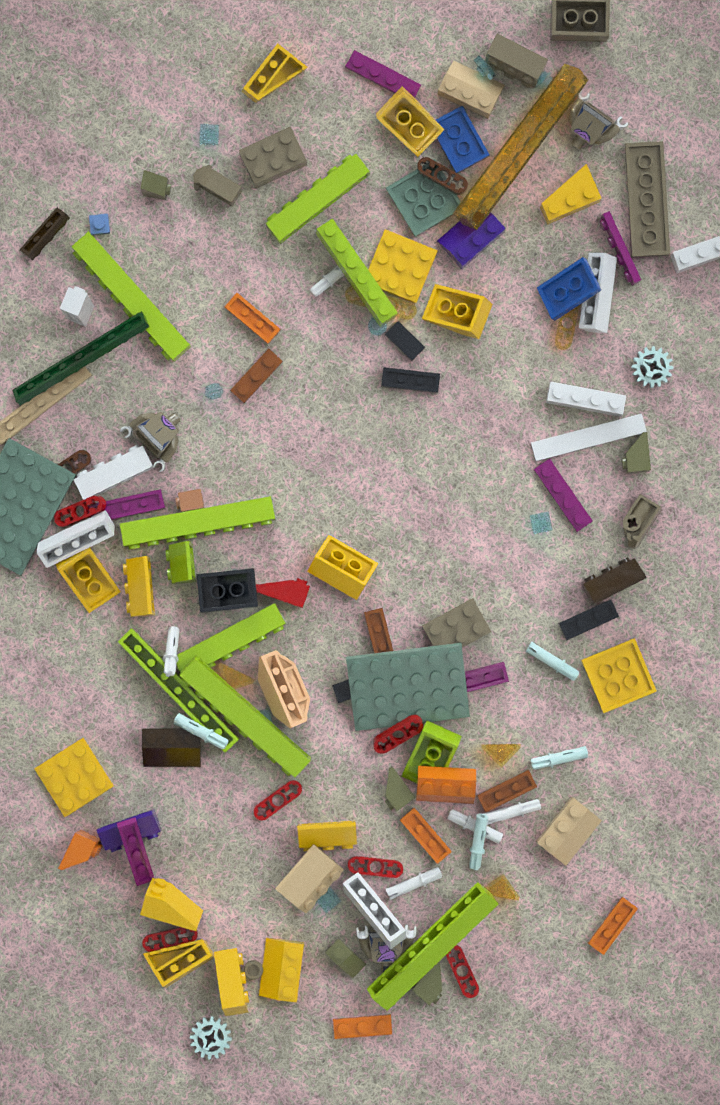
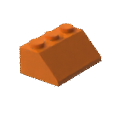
M418 766L416 801L474 804L477 781L476 769Z
M83 830L75 832L58 869L64 870L95 858L103 847L100 844V838Z

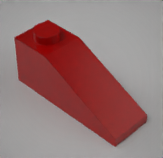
M297 578L296 581L286 580L256 584V591L262 595L303 608L310 586L307 585L308 581Z

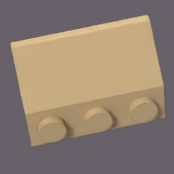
M453 61L442 80L437 95L489 119L505 85Z
M571 797L536 842L566 866L602 820L575 798Z
M313 844L275 889L298 909L307 913L315 906L316 901L327 892L330 885L340 877L344 869L328 854Z

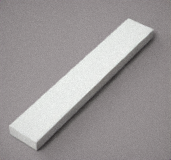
M642 414L531 442L535 461H540L639 435L647 431Z

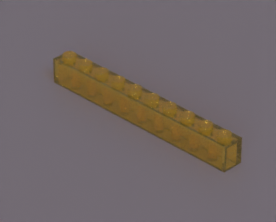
M567 64L562 66L453 212L463 225L478 230L589 81L579 68Z

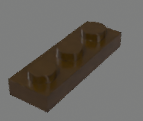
M57 207L20 248V251L33 261L41 253V250L53 240L56 233L66 225L70 217Z

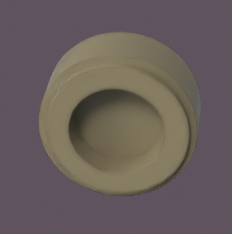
M256 960L248 961L244 966L246 977L250 980L259 979L263 973L261 963Z

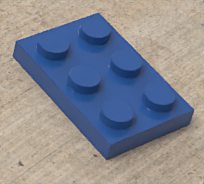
M463 106L436 119L444 128V131L436 139L454 172L458 174L490 156Z
M582 257L538 286L537 290L551 319L556 321L600 292L601 288L587 259Z

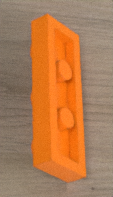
M238 293L225 306L231 314L267 344L281 330Z
M412 808L400 819L437 864L452 852L415 808Z
M621 897L588 941V944L604 955L638 908L624 897Z
M391 1014L333 1019L334 1039L392 1034Z

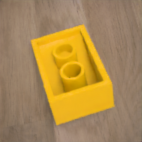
M403 86L376 113L377 119L417 157L444 131V128Z
M435 284L422 320L461 335L480 339L493 304L484 296Z
M91 547L55 564L88 613L121 592Z
M152 878L145 894L140 915L196 931L203 910L172 883L166 882L161 878Z

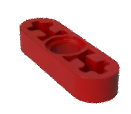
M91 496L58 510L54 515V521L60 527L73 525L104 511L106 501L102 496ZM96 501H99L97 508H89ZM78 506H82L84 509V514L81 517L76 513ZM70 514H71V516H72V517L66 518L65 521H62V520H61V518L63 517V515H70Z
M410 715L378 734L373 739L374 750L380 754L387 753L419 734L423 730L422 718L418 715ZM413 722L414 724H417L418 726H417V727H415L414 725L411 726V723ZM395 731H402L404 733L400 738L393 736ZM379 742L385 743V746L379 745Z
M291 780L261 801L254 808V816L258 820H266L297 798L302 792L300 782ZM290 784H297L299 787L297 788L298 793H290L288 796L291 799L287 800L281 790L285 789V792L290 789ZM275 795H281L284 802L282 805L276 806L273 804L272 798ZM269 800L270 805L275 810L271 812V809H268L265 817L263 815L258 816V807L265 808L268 806L265 802Z
M353 856L348 861V869L354 874L358 872L362 875L398 878L403 873V865L398 860ZM355 859H358L360 864H365L364 860H369L367 863L368 872L363 871L364 867H358V870H354L351 863H354ZM377 861L381 864L379 872H372L370 870L372 862ZM383 862H388L387 867H393V864L396 863L400 871L392 874L391 870H386L387 874H383Z
M178 927L146 935L142 945L148 952L195 941L198 937V931L190 930L195 935L192 936L191 940L188 937H182L183 942H179L177 931H181L180 935L187 932L186 928ZM173 933L176 941L173 944H168L165 941L166 934ZM158 935H162L161 941L164 946L160 947V943L154 944V948L146 945L149 938L152 937V940H159Z
M456 945L454 949L460 951L457 954L459 960L463 958L464 962H459L453 966L452 963L456 962L453 956H449L451 951L446 954V957L463 995L467 998H473L479 993V986L462 948ZM459 966L467 967L468 973L465 976L457 974ZM471 976L472 980H469L471 986L475 985L476 987L473 989L474 993L465 992L467 985L465 982L461 984L460 980H466Z

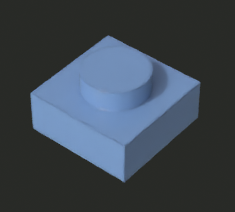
M108 214L89 216L91 235L110 234Z

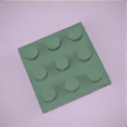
M430 163L423 165L422 170L429 169L432 171L431 176H434V172L438 167L435 166L433 170L429 167ZM417 169L386 187L388 194L414 237L419 236L464 209L457 194L424 177ZM443 171L438 172L437 178L440 181L447 180Z

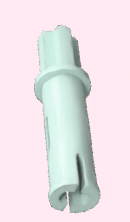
M533 642L530 643L525 651L556 670V673L560 672L572 681L576 680L579 675V671L565 663V660H560Z
M180 713L174 720L175 725L200 737L205 743L209 742L220 749H225L228 744V740L214 733L213 729L209 730Z
M586 746L559 753H548L546 756L531 759V766L534 770L549 766L553 768V765L588 758V751Z
M479 813L476 815L473 843L469 850L471 852L470 869L478 870L480 868L482 854L485 853L483 847L488 823V816L486 814Z

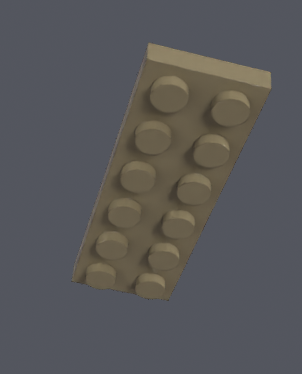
M663 141L625 143L631 257L670 256Z

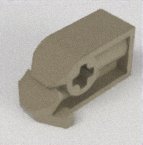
M211 165L197 169L193 175L194 190L198 191L199 188H202L233 207L242 192V187L213 170Z
M641 494L623 520L624 534L628 539L629 548L632 549L639 547L662 511L659 505ZM636 521L637 527L633 526L630 528L629 522L633 523Z

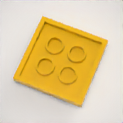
M385 229L368 270L383 291L416 304L438 250Z
M635 638L581 660L603 713L657 692Z
M84 737L34 768L64 817H67L114 787Z

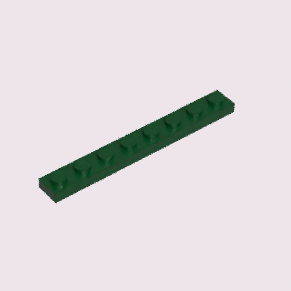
M142 311L19 385L12 390L16 402L19 406L29 402L40 393L47 391L50 387L62 382L81 368L93 363L104 354L111 352L114 348L142 333L150 327L146 316Z

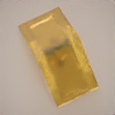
M222 662L218 666L222 678L233 689L253 684L255 681L254 678Z
M481 744V749L501 768L521 748V744Z
M503 873L484 886L494 897L519 901V895Z

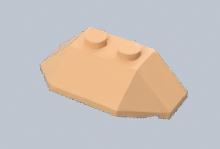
M277 650L259 657L258 682L272 714L289 728L306 722L310 697L295 663L281 655Z

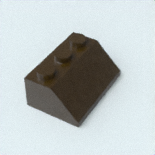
M627 557L618 562L620 566L614 569L612 566L601 570L602 575L595 577L593 574L584 579L585 583L582 584V587L591 605L647 578L635 558L629 560Z
M143 728V767H201V738L183 728Z

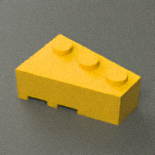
M277 43L241 92L257 103L305 71L307 66Z
M587 164L541 203L540 209L547 225L600 203L602 198Z
M203 939L143 953L164 988H167L215 958L208 943Z
M237 948L214 952L221 1006L225 1016L249 1013L247 1006L249 995L248 991H245L244 984H247L246 975L241 970V965H244L242 953H239Z

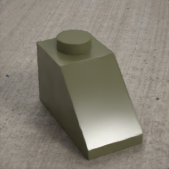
M144 170L140 188L143 196L166 200V196L170 195L172 188L168 178Z
M643 432L625 453V458H622V469H626V474L649 472L651 470L647 432Z
M391 766L388 772L385 793L387 800L385 802L391 810L395 808L398 811L416 797L393 766Z
M340 937L325 951L352 978L366 965Z
M440 961L411 988L429 1006L432 1002L436 1004L442 997L440 994L442 992Z

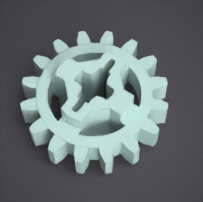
M652 346L651 351H649L645 347L644 353L640 351L637 353L639 358H633L636 364L632 365L631 368L636 369V371L632 375H638L637 383L642 380L643 387L647 383L650 384V388H653L654 384L660 387L661 381L666 383L668 382L666 377L672 376L669 370H673L674 366H670L669 363L673 360L666 358L669 354L668 352L661 353L662 348L655 351V346ZM648 355H654L652 359H643ZM660 359L664 362L665 367L661 366ZM652 363L655 364L656 368L653 372L650 371V366H648ZM640 367L644 369L645 376L641 373ZM654 375L662 376L658 379L651 380L652 376Z
M211 1016L210 1021H207L206 1017H204L203 1023L196 1022L198 1028H192L195 1034L190 1035V1039H194L190 1045L197 1047L194 1051L195 1053L202 1052L201 1058L206 1054L208 1055V1060L211 1059L212 1055L217 1059L219 1058V1052L223 1055L226 1053L224 1047L230 1048L227 1041H232V1037L227 1034L231 1033V1029H225L227 1023L221 1024V1018L214 1021V1017ZM207 1025H213L211 1029H202ZM219 1028H220L221 1031L223 1032L224 1039L221 1038V1037H219V1034H218ZM213 1030H215L214 1039H216V1041L212 1040L207 1046V1036H210ZM198 1036L203 1040V1047L198 1041ZM213 1046L219 1047L216 1050H209Z

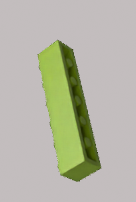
M357 154L345 157L342 160V165L338 168L336 166L331 168L325 178H319L313 182L311 189L308 191L306 189L297 195L298 199L293 203L291 201L287 202L282 207L283 210L280 213H273L267 218L266 227L280 244L370 175V170Z
M333 218L318 227L316 235L378 325L382 327L394 319L398 312Z
M274 603L179 653L176 665L181 673L197 655L212 668L216 666L215 661L221 658L225 661L233 657L232 652L238 649L242 652L250 648L249 643L255 640L257 643L267 638L266 634L272 631L274 634L284 629L283 625L286 623Z

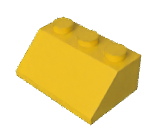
M328 535L307 572L357 600L378 563Z
M142 556L126 559V564H123V573L127 575L128 583H124L125 594H129V602H126L127 613H130L131 617L155 615L150 558Z
M356 820L297 825L299 848H303V851H308L313 844L317 847H322L323 850H334V846H342V849H352L353 845H357Z
M266 937L259 996L297 1003L304 942Z

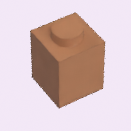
M201 489L179 492L178 498H175L177 509H181V512L205 508Z

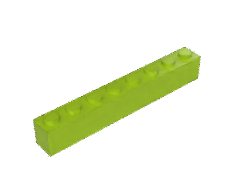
M89 231L71 246L74 250L72 254L79 262L83 260L87 264L85 269L92 276L96 274L99 278L97 282L104 290L108 288L112 292L110 297L117 304L122 303L125 307L123 311L129 318L141 311L143 312L150 326L145 329L150 335L148 339L155 347L159 345L163 349L161 354L168 361L172 359L175 362L191 348L185 338Z
M268 496L120 523L123 546L133 550L140 548V544L145 543L148 546L159 545V541L162 540L171 543L178 541L179 537L184 536L187 540L197 538L196 534L204 533V536L215 535L217 530H223V533L235 531L234 527L242 526V529L253 528V524L261 523V526L270 525L272 520L276 519L272 497Z
M133 628L118 641L195 722L209 730L213 729L214 733L228 740L226 748L222 749L225 753L240 739L190 687L180 680L181 677L176 672L174 676H166L163 659Z
M197 655L181 671L179 676L182 678L180 680L189 687L191 685L196 690L195 693L202 700H208L210 707L217 713L220 711L230 725L235 724L242 736L252 739L254 741L253 745L260 751L263 749L273 763H279L286 775H292L295 778L311 761V757Z
M477 882L367 988L372 999L388 1011L499 905L494 896Z

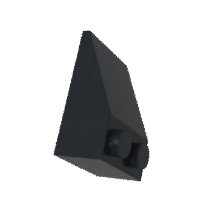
M254 568L196 574L200 613L258 607Z

